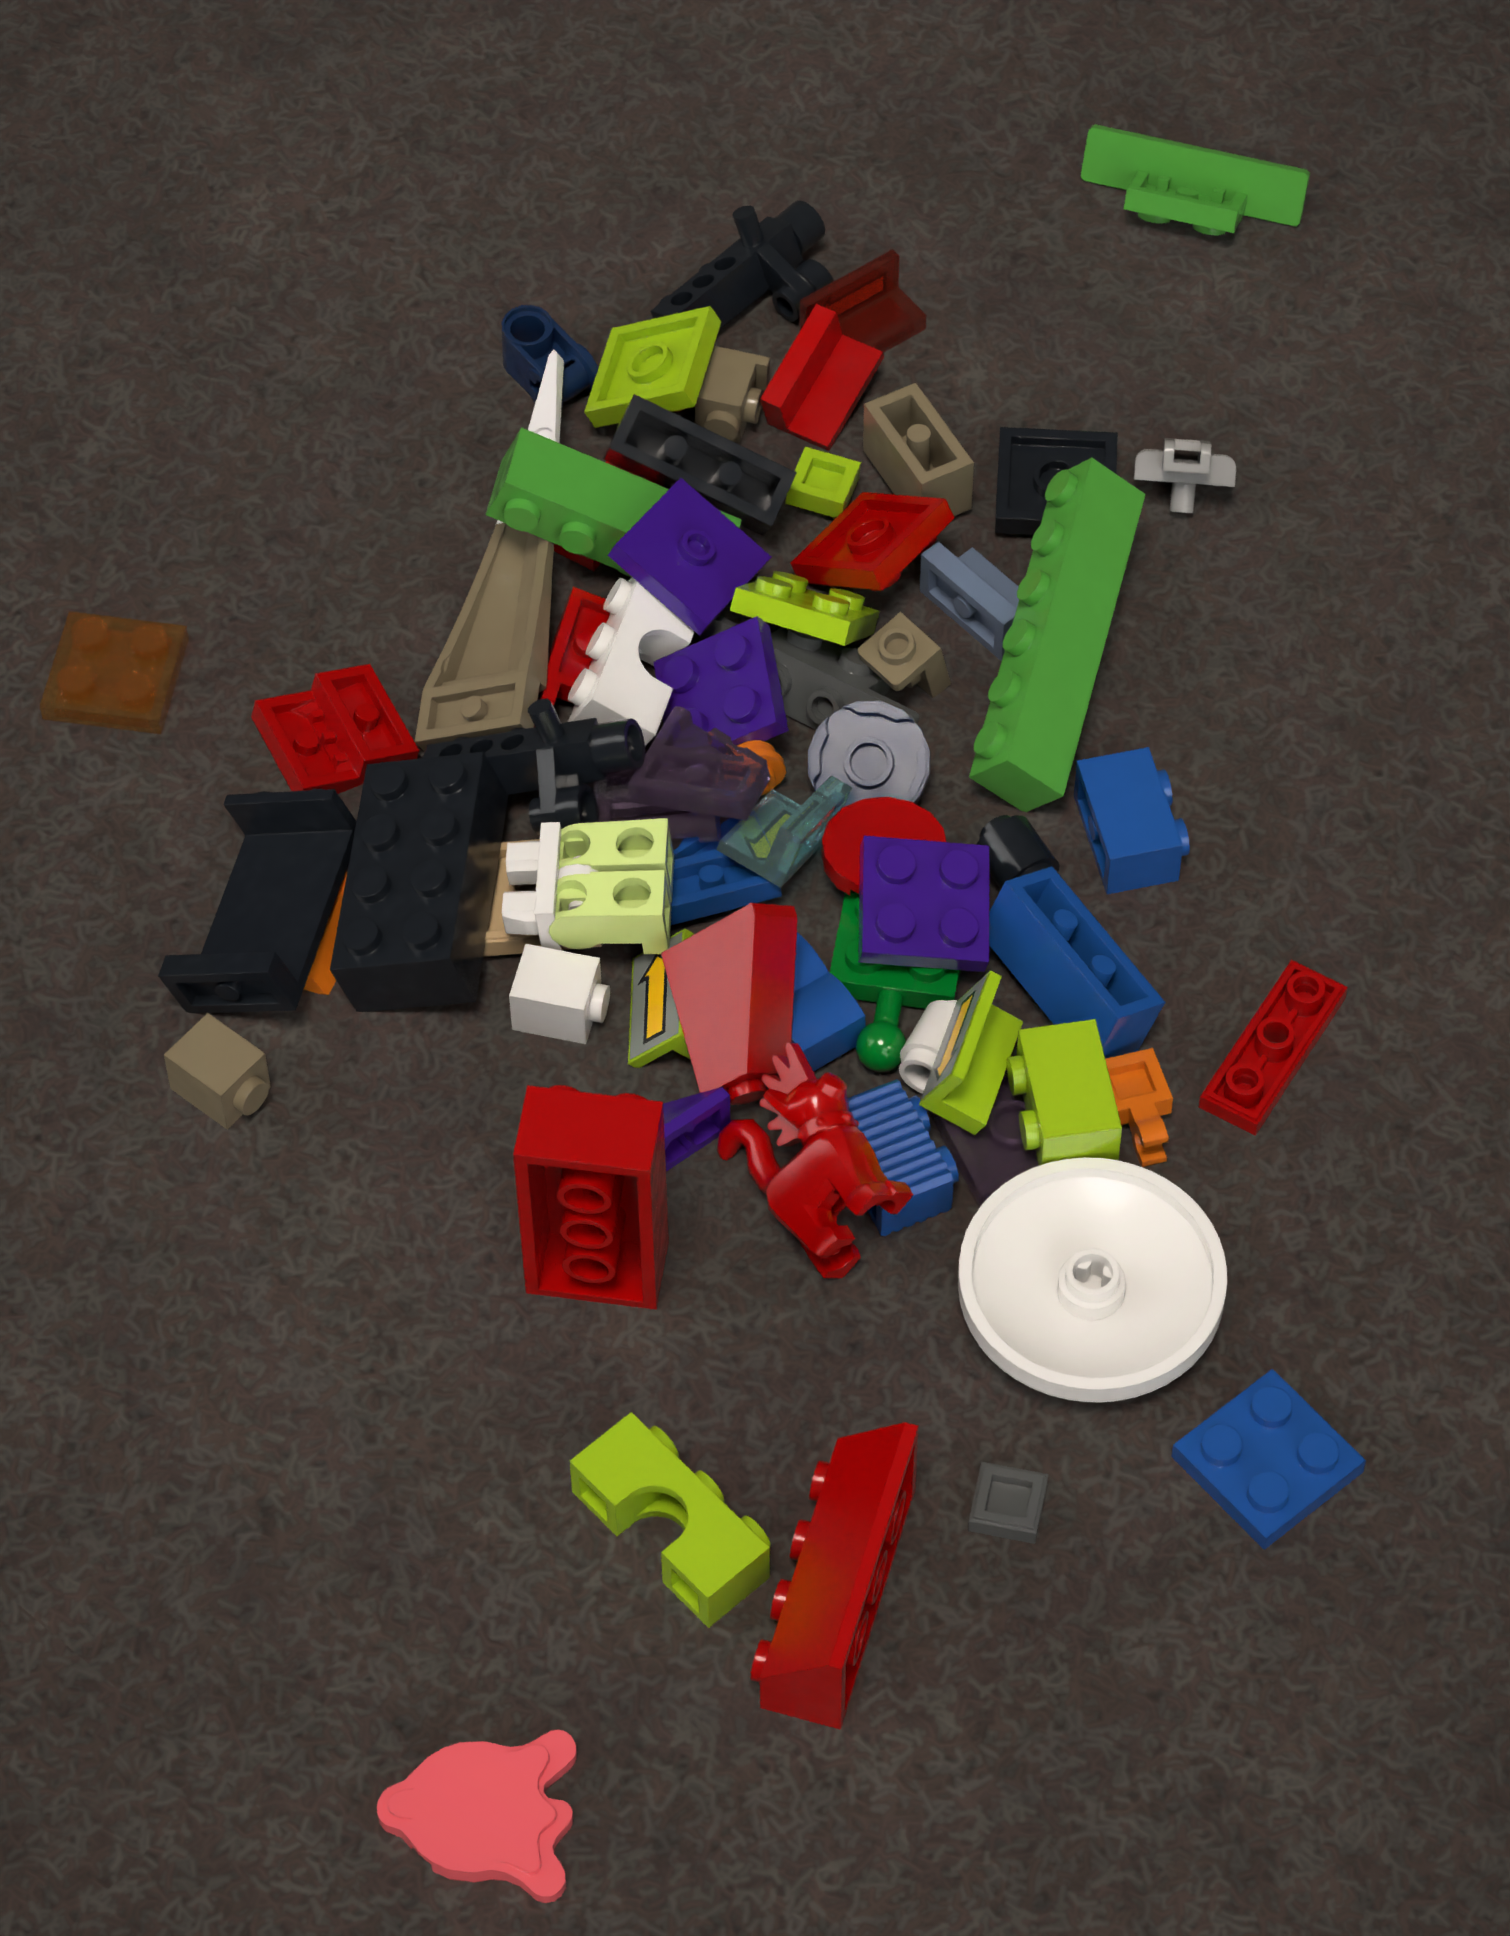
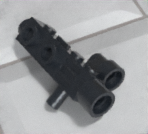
M800 200L792 203L775 218L767 216L760 223L753 206H742L736 209L732 216L740 239L713 261L703 265L698 273L672 294L662 298L659 304L650 311L653 319L711 306L721 320L719 328L721 329L752 302L762 297L769 289L773 293L772 301L778 313L788 321H796L802 316V300L835 282L830 272L821 263L812 259H807L803 262L802 258L803 253L824 237L825 226L822 218L811 205Z
M539 699L529 706L528 713L535 725L534 728H514L509 732L471 738L458 737L453 741L427 745L423 758L484 752L508 795L539 790V797L533 798L529 805L530 823L537 835H540L541 823L560 822L561 829L568 825L599 822L597 800L593 790L587 784L605 780L610 772L640 768L645 760L644 737L635 719L630 718L598 723L596 718L561 723L549 699Z

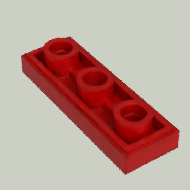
M1291 959L1201 1094L1199 1108L1256 1136L1346 999L1348 987Z

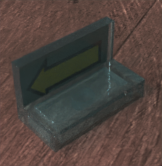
M831 775L802 805L772 789L720 840L716 850L781 888L822 846V837L828 821L845 806L853 787Z

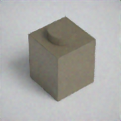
M209 1013L164 1054L170 1089L226 1129L230 1128L243 1114L248 1116L257 1111L265 1101L271 1088L265 1053Z

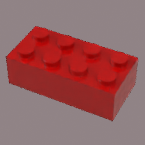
M527 1085L513 1153L526 1294L657 1310L669 1244L663 1102L648 1100L643 1096L632 1093L612 1096L580 1092L573 1087L565 1085H555L549 1088Z

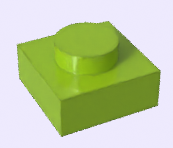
M805 446L795 468L797 474L786 495V504L836 518L847 508L860 478L861 462Z

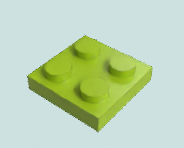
M711 306L611 329L584 413L595 428L620 423L634 394L670 412H678L695 407L721 325V320Z
M774 571L772 578L758 576L757 581L736 587L730 607L732 612L752 618L758 616L765 622L844 646L873 635L880 613L878 610L863 606L865 597L837 588H830L829 595L807 589V579L780 571Z

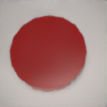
M892 797L867 798L843 807L828 821L822 837L821 855L826 875L839 890L850 895L851 890L859 894L860 845L864 836L938 842L947 841L944 828L933 814L917 804Z

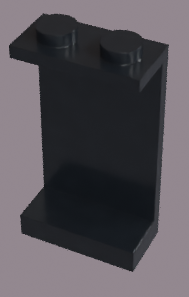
M312 789L309 791L290 792L261 791L251 794L227 795L223 805L243 831L245 838L201 954L166 955L158 977L185 1012L296 1011L350 861L357 821L335 789Z

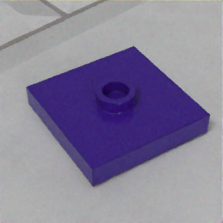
M682 478L642 516L607 555L699 636L732 602L735 588L750 583L772 557Z

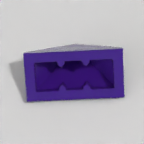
M723 1087L663 1103L666 1171L718 1138L720 1131L731 1122L730 1095Z

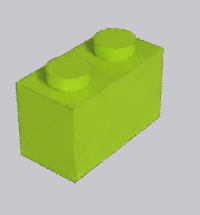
M1096 1019L1018 1030L1017 1056L1007 1057V1074L1012 1095H1023L1026 1111L1019 1112L1020 1133L1025 1151L1035 1149L1039 1166L1053 1161L1083 1157L1119 1160L1122 1126Z

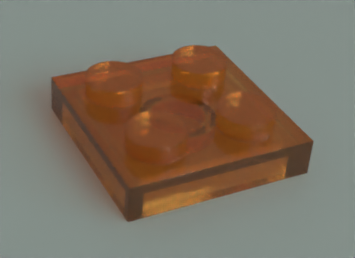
M69 611L40 703L42 719L162 734L189 640L187 626Z

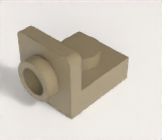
M899 612L858 648L860 659L895 691H900L905 686L912 688L918 684L926 693L934 698L951 684L941 648L902 612Z

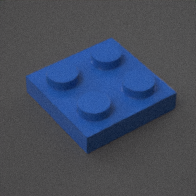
M1273 1369L1173 1444L1171 1455L1263 1550L1362 1474L1366 1460Z

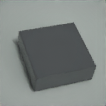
M981 1462L968 1522V1531L1035 1544L1049 1474Z

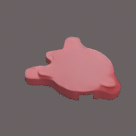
M553 1730L522 1746L509 1747L486 1741L459 1742L444 1747L427 1757L404 1781L384 1790L377 1803L379 1823L386 1832L402 1838L411 1849L414 1848L422 1858L431 1864L434 1873L450 1880L467 1882L507 1881L521 1887L536 1901L542 1903L555 1902L566 1889V1876L563 1866L554 1854V1850L573 1825V1811L567 1802L548 1798L545 1792L547 1788L559 1780L576 1763L577 1749L575 1741L564 1730Z

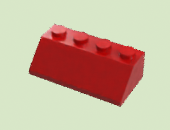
M904 1422L837 1438L830 1463L818 1461L809 1492V1500L817 1502L811 1521L799 1520L790 1550V1559L798 1562L791 1581L780 1579L772 1602L770 1619L778 1621L772 1642L764 1639L760 1640L752 1664L750 1679L760 1682V1708L841 1730L916 1490L918 1425Z

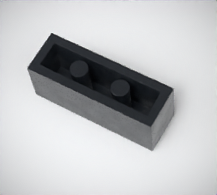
M635 394L629 402L603 457L604 460L668 489L682 478L715 508L742 519L741 526L763 536L772 527L797 472Z

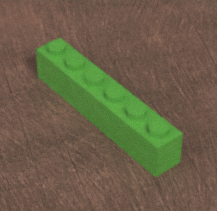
M1090 458L1068 470L1058 472L1047 486L1045 492L1047 503L1041 524L1031 541L1033 552L1027 574L1017 590L1019 602L1014 620L1003 640V649L1005 651L998 676L989 689V708L983 728L979 731L974 742L976 754L969 778L1022 812L1031 811L1064 796L1146 495L1094 458Z

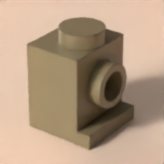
M714 346L695 405V424L740 444L747 422L757 424L762 409L760 398L770 382V357Z

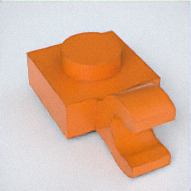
M1149 1048L1106 1058L1121 1125L1129 1123L1133 1146L1141 1167L1166 1162L1167 1155L1162 1143L1168 1142L1169 1137L1161 1116L1172 1113L1173 1097L1154 1049Z

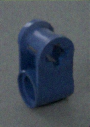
M533 305L515 307L506 313L502 320L503 367L530 394L534 403H536L549 354L554 349L564 360L562 411L564 402L584 390L589 393L591 392L598 371V365L588 350L581 344L576 343L551 318L547 311Z

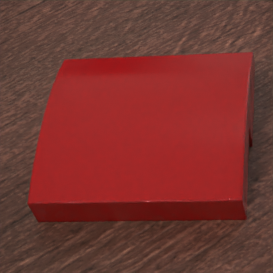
M371 664L315 673L310 691L255 700L251 718L291 791L335 789L339 794L364 783L367 764L417 759L419 754L417 745Z

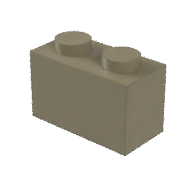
M917 383L864 404L863 451L894 494L946 498L954 516L972 509L974 462Z

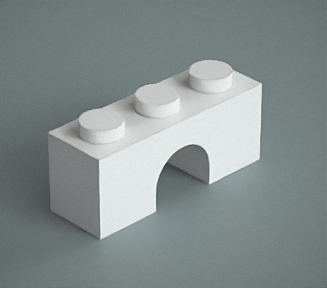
M633 577L629 581L619 578L610 590L603 609L610 613L607 623L603 622L597 628L586 649L585 654L593 658L589 669L584 668L569 692L568 701L575 705L568 722L596 718L598 723L633 718L638 722L642 730L646 746L657 733L673 688L650 675L642 665L641 660L654 666V661L686 648L690 644L695 631Z

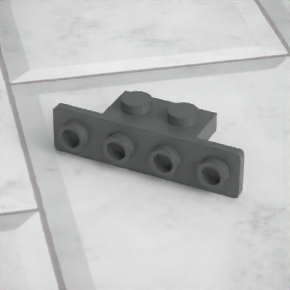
M719 615L701 634L699 641L738 624ZM784 627L771 633L787 716L816 730L828 716L830 717L835 711L843 709L842 707L856 701H882L904 710L918 724L919 714L916 711L884 696L889 691L890 686L860 659L857 648H844L834 642Z

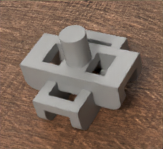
M1164 438L1163 450L1143 449L1137 454L1135 458L1134 479L1172 482L1170 511L1193 513L1196 484L1235 487L1236 464L1228 455L1211 454L1210 441ZM1175 450L1198 451V461L1174 459Z

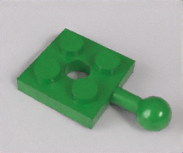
M851 890L850 895L845 893L830 973L841 981L855 999L877 1002L873 1022L864 1027L857 1037L856 1053L861 1063L868 1069L876 1072H887L901 1064L900 1052L906 1043L905 1035L898 1027L902 1006L926 1009L931 1002L936 1000H956L961 970L858 962L859 894Z

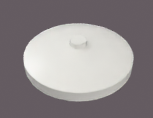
M1083 1157L1053 1161L1031 1168L1010 1179L989 1196L972 1218L962 1242L959 1257L958 1292L963 1316L971 1334L986 1355L1004 1372L1028 1387L1047 1395L1080 1402H1112L1135 1398L1153 1392L1180 1377L1196 1363L1212 1342L1223 1314L1227 1288V1266L1221 1241L1213 1224L1199 1205L1181 1188L1155 1172L1131 1163L1105 1158Z

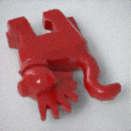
M786 1043L785 1049L788 1059L783 1055H773L772 1062L779 1077L769 1074H763L762 1082L769 1089L763 1095L765 1099L760 1100V1106L778 1114V1117L767 1125L768 1130L782 1131L777 1139L778 1146L790 1147L802 1142L804 1147L781 1168L775 1159L770 1136L754 1119H735L720 1131L717 1152L721 1159L727 1161L734 1157L738 1150L744 1146L746 1148L748 1171L760 1191L766 1195L768 1210L800 1240L803 1249L823 1278H843L861 1256L859 1249L855 1244H852L855 1239L848 1225L837 1224V1215L847 1206L855 1215L863 1216L875 1204L880 1205L890 1214H898L911 1199L913 1193L905 1182L888 1180L881 1170L873 1148L864 1133L858 1129L859 1122L855 1120L852 1112L849 1111L847 1084L839 1076L830 1072L823 1074L817 1079L799 1044Z

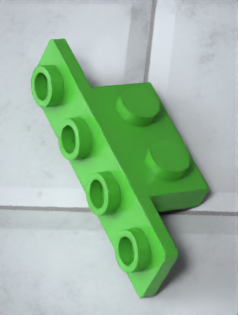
M1095 124L1088 131L1081 178L1087 182L1127 190L1123 209L1138 212V217L1145 221L1168 223L1171 220L1193 224V229L1203 234L1223 235L1226 232L1234 233L1243 216L1290 226L1299 225L1302 219L1310 172L1302 168Z

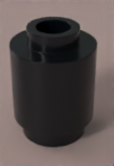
M1002 815L988 822L981 830L980 839L976 845L989 846V874L1000 889L1007 880L1051 866L1058 873L1059 862L1025 816L1015 815L1010 817Z

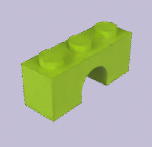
M630 1412L570 1460L572 1492L616 1536H619L635 1522L647 1517H664L680 1525L684 1530L683 1533L661 1552L662 1582L710 1628L770 1578V1541L764 1530L755 1520L746 1515L739 1518L724 1503V1496L720 1488L709 1475L701 1470L693 1473L678 1458V1451L674 1443L663 1430L657 1426H652L648 1429Z

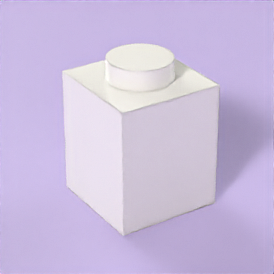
M525 944L509 994L512 1030L586 1044L593 1021L603 1023L610 999V986L601 984L600 958Z

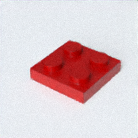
M862 492L790 564L797 576L807 579L808 583L882 591L898 581L901 571L919 553L934 545L937 535L955 517L946 498Z

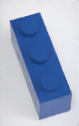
M1052 866L1005 881L989 911V946L1054 1025L1096 1019L1105 1059L1138 1051L1166 1002Z

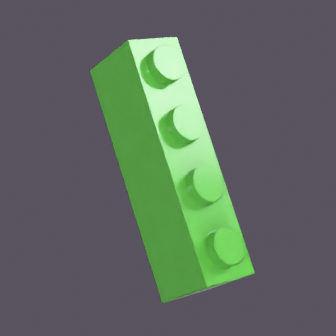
M521 427L501 461L486 516L506 523L515 530L528 532L557 544L568 552L581 554L615 568L626 576H630L607 555L614 545L669 489ZM720 511L740 528L742 519Z

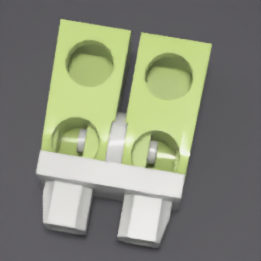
M668 818L578 823L568 825L561 829L560 822L541 823L540 841L507 843L506 872L509 885L536 884V891L503 893L502 918L506 934L539 935L541 947L561 950L562 946L572 949H587L598 944H642L644 954H661L669 949L674 852Z

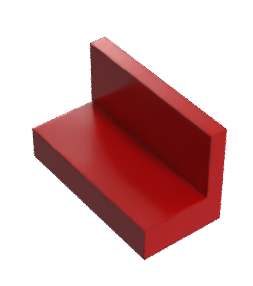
M816 304L760 398L768 425L829 451L884 359L883 351L843 335L837 312Z

